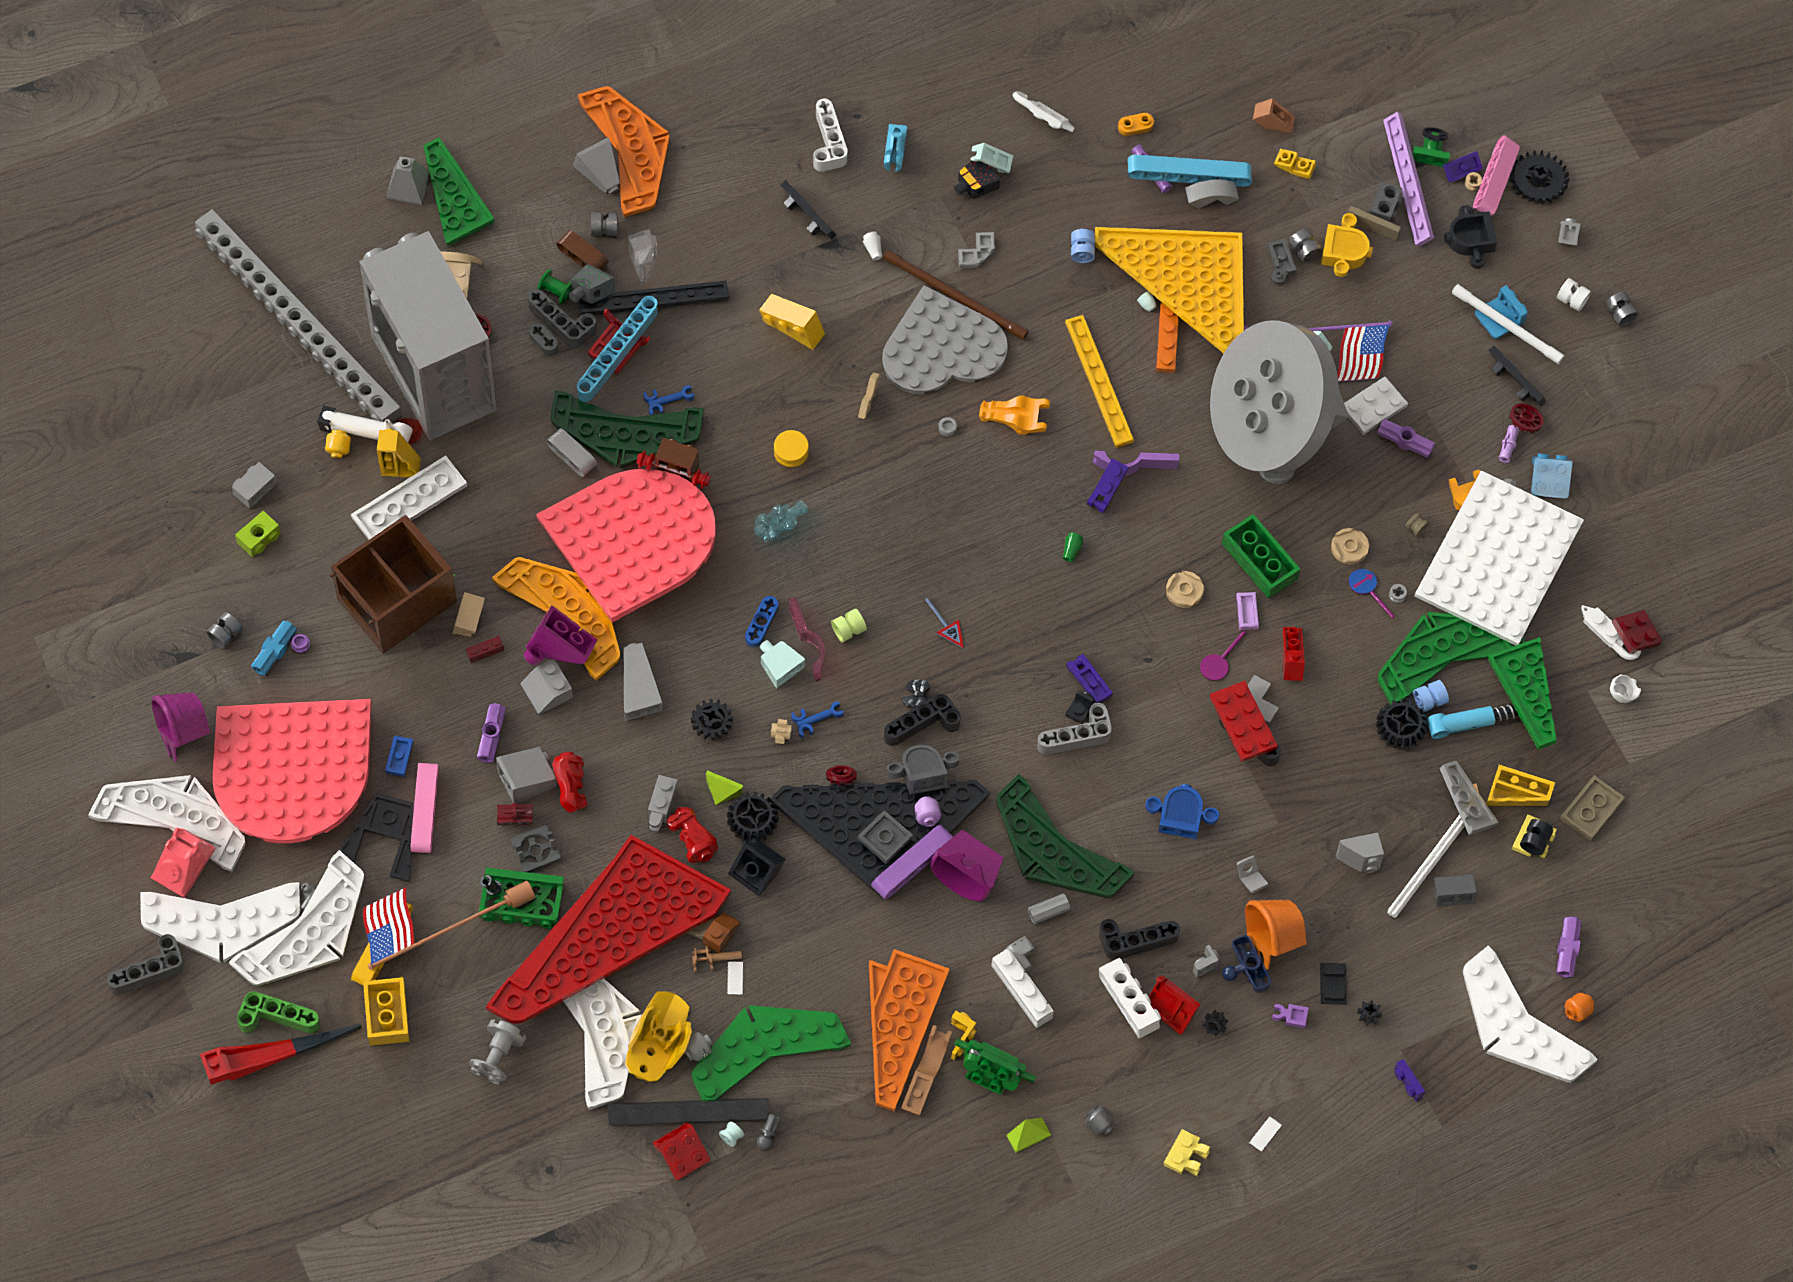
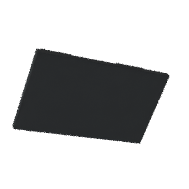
M1320 963L1321 1004H1347L1346 963Z

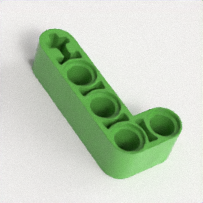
M250 992L245 996L237 1015L239 1028L244 1033L253 1032L260 1018L306 1033H315L320 1028L318 1014L315 1011L258 992ZM252 1001L259 1002L256 1006L249 1005ZM271 1007L278 1008L275 1012L268 1011ZM290 1013L296 1014L294 1018L287 1017ZM247 1018L252 1020L248 1024L242 1023Z

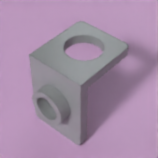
M1254 856L1237 862L1239 878L1251 893L1268 887V882L1258 872ZM1252 863L1249 870L1243 871L1245 864Z

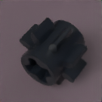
M1373 1000L1367 1004L1363 1001L1362 1008L1357 1010V1013L1361 1014L1359 1021L1363 1020L1366 1026L1372 1022L1376 1025L1378 1022L1377 1018L1382 1016V1013L1378 1012L1380 1005L1374 1004Z
M1213 1010L1212 1014L1207 1013L1205 1015L1206 1021H1204L1202 1026H1206L1207 1033H1214L1217 1036L1219 1031L1225 1032L1227 1028L1224 1025L1228 1023V1019H1225L1224 1012L1219 1013Z

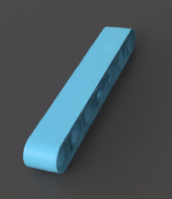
M1132 155L1128 157V176L1132 179L1183 183L1227 180L1236 183V186L1240 187L1252 184L1251 165L1245 162Z
M646 296L640 301L577 383V396L579 400L589 402L595 397L658 314L656 298ZM609 361V362H611V363H609V364H604L603 362ZM589 389V391L583 392L582 390Z

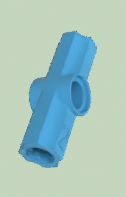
M282 621L272 637L269 636L264 641L261 652L252 663L251 668L256 673L266 676L276 660H280L284 656L287 645L297 632V628L288 621Z

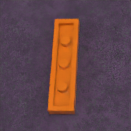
M1163 303L1160 304L1156 372L1175 373L1178 315Z

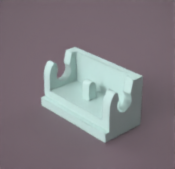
M986 143L972 146V151L977 152L976 156L971 158L972 161H981L997 168V171L1000 173L1010 172L1013 155Z

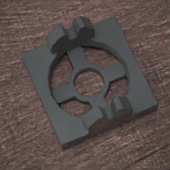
M547 825L510 839L523 872L531 873L561 861L555 839H553L552 832L549 831ZM534 836L542 837L548 842L542 845L536 843ZM528 839L530 846L528 850L523 852L521 851L522 844ZM533 846H539L541 853L533 855L530 849ZM550 849L549 856L543 860L544 850ZM529 856L536 858L537 863L529 862L525 858Z

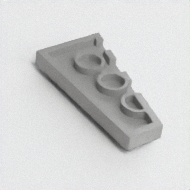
M1453 761L1443 764L1440 771L1468 834L1471 835L1495 827L1499 822L1459 763Z

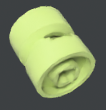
M857 609L846 613L845 618L840 616L831 621L832 628L842 643L851 639L853 634L858 635L867 630L864 619Z

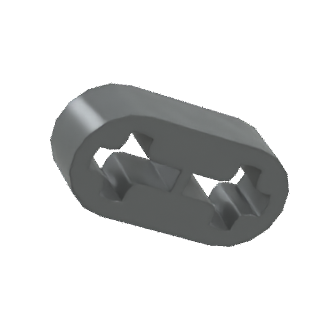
M540 323L532 324L529 328L531 340L545 354H554L558 349L557 339L544 325ZM534 331H541V336L538 333L534 334ZM545 341H547L549 344L553 343V347H546Z

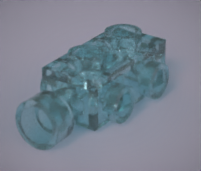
M801 499L794 503L792 507H789L788 504L783 506L778 504L772 508V512L759 514L754 521V533L758 538L761 537L766 542L774 540L784 531L792 530L797 525L796 517L809 513L805 502Z

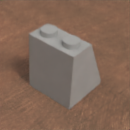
M540 747L496 758L498 774L513 803L519 804L557 787L554 770L548 764L550 763L549 757L546 752L541 751Z

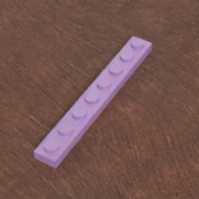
M1396 112L1383 121L1400 187L1402 188L1414 241L1417 246H1422L1434 239L1404 120L1402 114Z

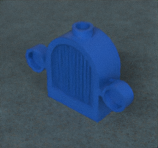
M1182 784L1171 789L1166 794L1163 804L1155 796L1149 797L1145 804L1147 812L1151 814L1162 813L1159 833L1190 839H1197L1200 820L1206 824L1213 825L1219 818V812L1215 808L1210 807L1202 811L1203 801L1200 794L1188 784Z

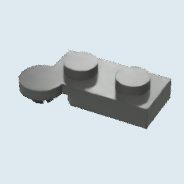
M1285 239L1267 244L1275 267L1271 280L1276 284H1282L1287 275L1296 274V267Z

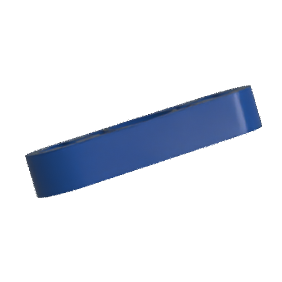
M767 596L761 601L745 633V641L748 646L757 647L762 643L778 611V600L775 597ZM773 603V607L769 608L768 614L765 613L767 610V605ZM759 618H765L767 623L761 626L756 621ZM756 630H758L757 638L751 640V636L753 637Z

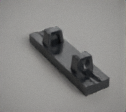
M785 180L781 186L790 197L784 202V205L790 211L799 205L813 220L807 227V230L813 236L821 230L832 240L836 233Z
M1495 346L1489 349L1490 354L1498 362L1492 368V371L1499 376L1506 370L1523 387L1517 393V397L1523 402L1531 396L1542 406L1546 402L1544 396Z

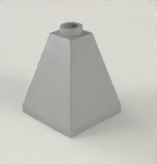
M609 138L576 154L573 166L605 194L608 192L613 194L619 190L620 182Z
M400 156L393 170L386 199L422 205L430 178L429 171L415 159Z

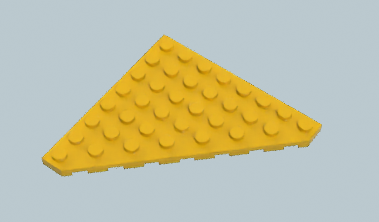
M1095 227V247L1223 354L1233 340L1244 331L1242 233Z

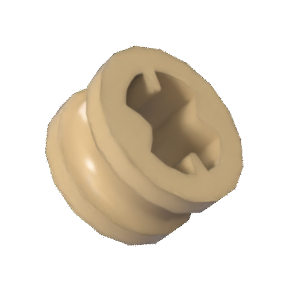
M1475 172L1469 173L1465 180V187L1470 191L1478 190L1482 183L1481 175ZM1471 179H1473V181L1476 180L1477 183L1474 184V182H1473V184H1472V183H1470V180H1471Z

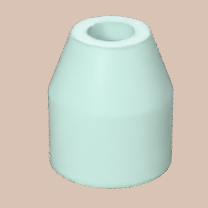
M1149 291L1137 299L1142 308L1149 312L1157 307L1155 299Z

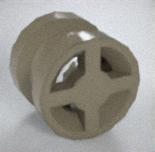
M1415 513L1408 520L1405 527L1413 530V534L1417 537L1426 530L1429 522L1423 520L1419 513Z

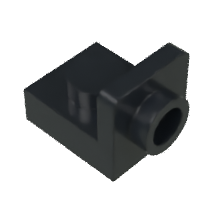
M1078 690L1065 716L1083 724L1091 706L1094 704V698L1089 693Z

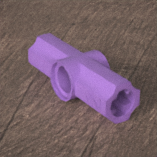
M1386 419L1382 421L1377 432L1378 435L1397 443L1400 449L1414 451L1426 458L1430 456L1435 446V442L1416 434L1411 427H1401Z
M489 704L486 721L482 728L483 734L477 759L485 763L494 762L498 742L501 739L500 733L506 707L501 704ZM490 731L496 732L494 735L487 734Z
M1576 917L1564 918L1562 936L1558 944L1557 954H1559L1556 974L1564 978L1573 977L1575 962L1580 948L1581 920Z

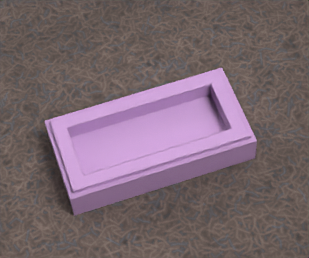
M1256 592L1237 593L1239 630H1258Z

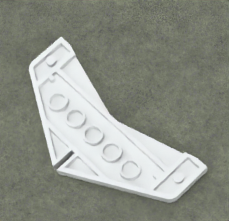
M191 775L105 785L88 814L89 818L101 822L169 828L173 832L177 827L184 828L213 845L216 849L210 859L221 868L233 872L246 844L242 833L226 818L218 804L195 777L187 792H185L192 779Z
M339 850L330 860L328 868L302 916L285 929L249 950H244L237 954L229 962V965L252 985L261 986L339 961L340 957L330 950L328 946L330 945L343 957L364 881L363 871Z
M299 882L281 885L221 906L154 892H141V923L145 930L159 936L171 934L176 939L177 944L219 963L220 945H223V960L226 962L295 922L300 917Z
M1489 946L1466 963L1463 969V976L1483 1050L1498 1040L1486 1054L1565 1082H1573L1597 1062L1598 1059L1591 1052L1528 1014L1496 953Z
M602 979L563 1001L585 1032V1099L588 1110L617 1102L623 1098L629 1075L625 1065L628 1045L635 1026L641 1015H637L640 1014L639 1009L605 979Z

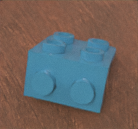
M1507 285L1500 288L1496 299L1487 303L1488 306L1518 326L1523 325L1526 321L1528 314L1526 306L1518 301L1515 292L1510 290ZM1478 309L1475 310V316L1493 339H1498L1510 332Z
M1538 453L1537 456H1532L1534 467L1531 494L1534 496L1568 498L1573 461L1567 459L1568 456L1556 455V458H1549V454Z

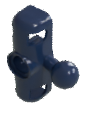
M1242 935L1232 941V949L1235 950L1240 964L1235 967L1226 966L1222 971L1223 978L1227 981H1233L1239 973L1243 972L1249 982L1252 983L1255 992L1261 993L1266 991L1271 985V978L1249 936ZM1248 942L1251 945V949L1249 951H1247L1245 945ZM1252 962V963H1254L1256 966H1255V967H1249L1246 963ZM1265 976H1267L1269 980L1267 985H1265L1262 980Z

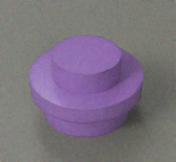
M303 634L295 635L291 640V648L297 653L306 652L310 647L309 638Z

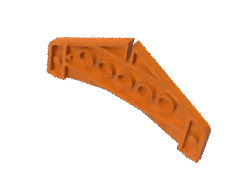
M605 86L577 94L581 107L605 137L610 139L611 144L618 152L621 211L624 218L653 209L657 203L670 140L668 131L611 87Z

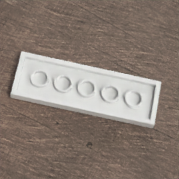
M444 456L351 514V518L367 539L370 540L404 515H407L411 521L467 487V482L448 457Z

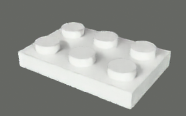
M1383 377L1344 403L1349 419L1363 435L1379 426L1384 419L1388 420L1408 406L1407 401L1386 377Z

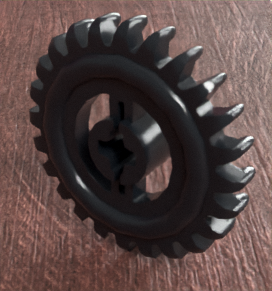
M1534 150L1532 156H1530L1527 151L1525 158L1521 154L1519 161L1518 159L1515 160V165H1513L1510 173V183L1513 184V189H1517L1516 194H1522L1521 198H1528V202L1534 200L1535 204H1538L1539 201L1545 204L1547 200L1552 203L1553 198L1558 200L1559 195H1564V190L1568 188L1569 178L1567 177L1569 172L1564 173L1567 166L1561 167L1562 160L1556 163L1557 155L1550 159V152L1544 156L1543 150H1541L1539 156H1537L1536 150ZM1526 178L1530 179L1531 184H1532L1533 186H1531V185L1527 182V179H1526Z

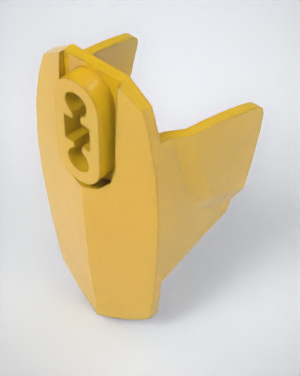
M665 991L656 992L635 1026L628 1045L625 1065L629 1073L635 1075L638 1079L648 1082L658 1081L667 1069L673 1068L687 1048L692 1033L691 1023L686 1022L690 1007L678 995ZM647 1051H650L652 1056L648 1055ZM642 1066H645V1073H642L640 1071V1068Z

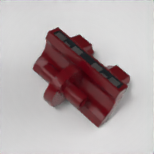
M512 803V805H497V825L533 824L532 804Z

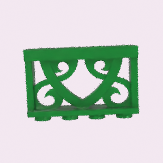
M486 867L485 878L486 875H489L493 880L500 882L501 892L498 895L491 896L487 893V889L483 887L478 912L487 909V903L492 898H500L495 900L493 905L503 901V896L506 895L504 890L509 889L507 885L516 886L528 881L532 889H540L537 894L541 895L539 896L534 893L536 900L522 909L513 908L512 906L508 907L507 904H504L499 909H494L479 916V918L487 922L498 920L505 924L521 923L528 927L533 925H539L545 929L555 927L559 919L565 885L564 877ZM552 890L557 891L555 903L548 899ZM543 903H547L552 907L553 912L551 915H540L542 910L547 912V908L542 905Z

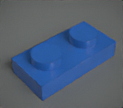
M394 736L385 769L386 774L405 777L414 743L413 739Z

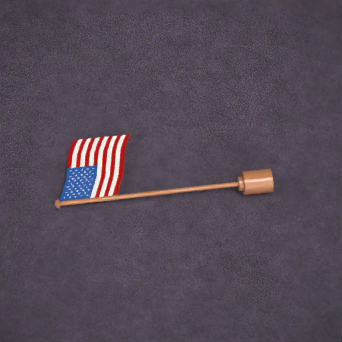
M528 881L520 883L505 891L506 895L503 896V901L414 943L413 923L406 899L407 888H403L363 908V921L370 944L371 963L368 964V968L374 970V967L504 904H507L508 907L516 908L535 899L534 892Z

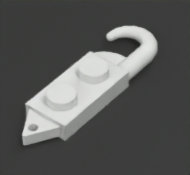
M1015 91L1013 93V98L1033 112V115L1038 119L1046 120L1053 128H1064L1073 132L1074 127L1064 116L1041 102L1027 100L1028 96L1022 92Z
M1584 605L1581 606L1584 617L1583 622L1610 648L1612 647L1626 660H1635L1640 656L1641 651L1630 654L1622 647L1624 643L1613 626L1612 621L1598 607L1594 609Z

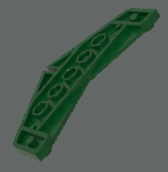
M555 390L551 410V423L556 428L565 430L577 442L616 468L619 452H622L620 468L635 464L639 453H643L644 450H646V455L650 456L654 453L656 456L663 438L674 439L683 445L696 443L700 438L704 408L692 407L685 408L684 411L632 417L615 414L574 398L572 394Z
M1020 774L997 795L996 804L1022 876L1036 864L1026 875V879L1103 898H1112L1134 876V872L1127 866L1119 862H1112L1067 840L1060 834L1033 794L1030 785Z

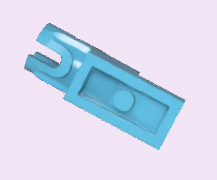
M889 124L883 166L887 171H890L891 163H896L895 172L900 171L902 168L907 126Z

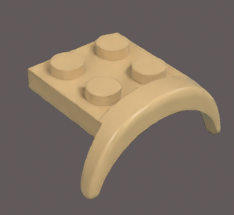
M441 251L442 256L468 300L471 265L482 266V261L468 254Z

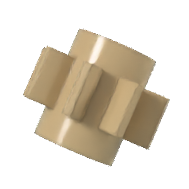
M778 719L777 723H772L771 737L775 738V743L784 744L785 739L790 740L792 725H787V720Z

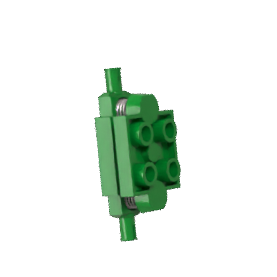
M959 1038L956 1039L954 1045L964 1049L963 1057L965 1058L963 1066L968 1070L965 1075L966 1079L998 1095H1001L1004 1089L1015 1090L1022 1078L1031 1083L1035 1081L1036 1075L1027 1072L1026 1065L1018 1062V1058L984 1041L981 1044L975 1040L966 1042Z

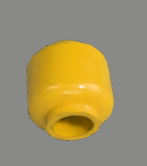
M332 430V433H329L326 437L325 451L331 454L332 458L341 459L342 455H347L350 451L351 437L347 435L346 431Z

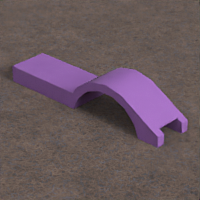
M1094 451V457L1096 458H1093V464L1106 470L1111 460L1107 457L1105 451ZM1140 453L1134 462L1124 464L1129 467L1125 476L1135 473L1139 468L1178 469L1179 454Z

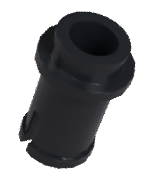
M486 875V878L484 876L481 878L480 884L487 889L489 895L495 896L501 892L500 882L493 880L489 875Z

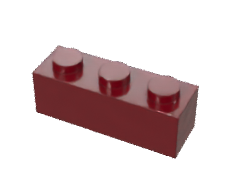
M500 636L466 648V654L470 663L504 651V645Z

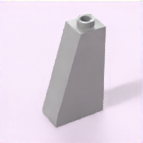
M631 643L624 647L625 721L663 711L662 700L642 643Z

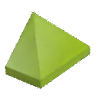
M707 770L706 782L715 805L732 800L743 794V785Z
M1042 1118L1024 1120L1007 1134V1138L1015 1153L1051 1136Z

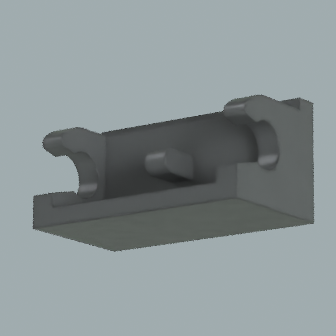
M1473 875L1434 878L1435 887H1433L1436 907L1475 903L1477 891Z

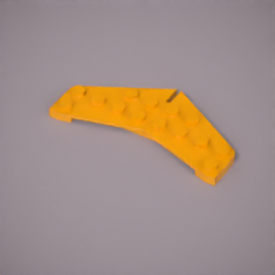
M517 557L492 577V581L498 587L547 612L551 605L578 624L581 627L579 631L583 628L595 637L597 642L584 666L590 676L596 681L619 662L620 650L612 622L577 573Z

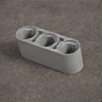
M562 428L546 440L549 448L581 477H584L597 466L595 458Z

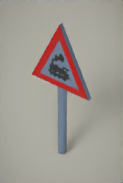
M927 598V604L945 627L936 632V634L964 649L959 620L948 625Z

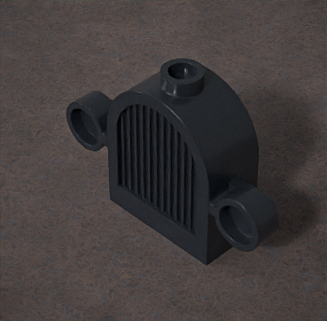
M1468 205L1460 207L1458 217L1452 221L1449 232L1444 233L1445 243H1448L1453 251L1461 255H1472L1470 265L1475 269H1480L1484 266L1485 256L1483 253L1495 252L1497 246L1490 212L1474 213L1472 207Z

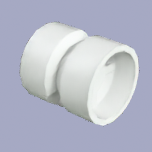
M1568 278L1561 287L1557 299L1565 304L1569 302L1570 307L1580 311L1589 299L1591 291L1584 286L1578 287L1577 282Z

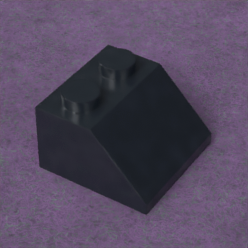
M754 837L744 843L728 874L760 896L777 876L786 859Z

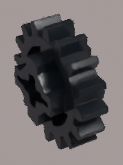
M710 699L709 703L703 700L702 706L697 704L696 710L692 711L691 723L693 724V730H697L698 736L704 734L705 740L708 736H711L712 741H714L715 736L722 739V733L727 735L728 729L732 728L733 716H731V709H727L726 703L720 705V700H717L716 703H713L712 699Z

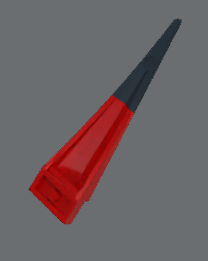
M356 1024L294 1039L252 1045L218 1047L201 1053L200 1056L210 1084L213 1085L227 1079L233 1081L357 1031L362 1027L361 1024Z

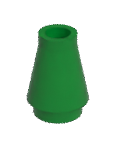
M1070 532L1066 536L1063 555L1065 561H1074L1075 556L1084 543L1081 535Z

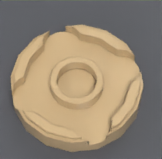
M1353 528L1342 529L1332 539V554L1338 561L1344 564H1358L1368 554V538L1364 533L1358 532Z
M1189 571L1173 574L1166 586V594L1170 602L1182 608L1197 605L1204 593V586L1200 577Z

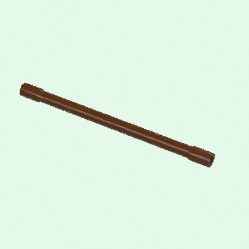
M886 250L883 259L903 269L966 307L988 317L1021 340L1026 338L1029 331L1007 320L907 262L894 252Z

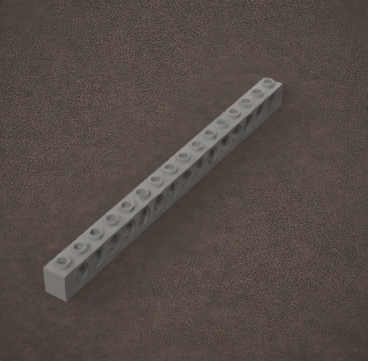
M213 209L195 221V232L200 239L204 238L207 241L208 247L218 253L220 260L230 266V270L234 275H239L242 278L243 284L253 290L255 297L265 303V307L269 312H274L277 315V320L282 325L285 324L288 327L290 334L293 337L297 336L302 347L312 352L313 358L323 364L325 371L329 375L332 373L340 387L344 386L347 389L348 395L353 400L356 399L359 402L360 408L364 412L367 411L371 415L372 420L385 422V420L389 419L393 422L401 416L400 406ZM365 392L370 393L369 395H363Z

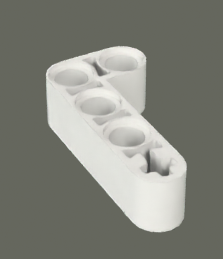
M821 99L816 104V118L826 147L819 148L814 152L813 165L817 171L824 172L846 165L847 147L831 101Z

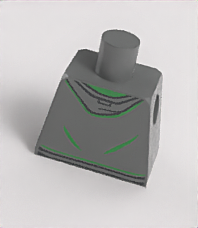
M587 264L572 278V292L569 293V296L573 302L582 299L593 304L615 292L614 277Z

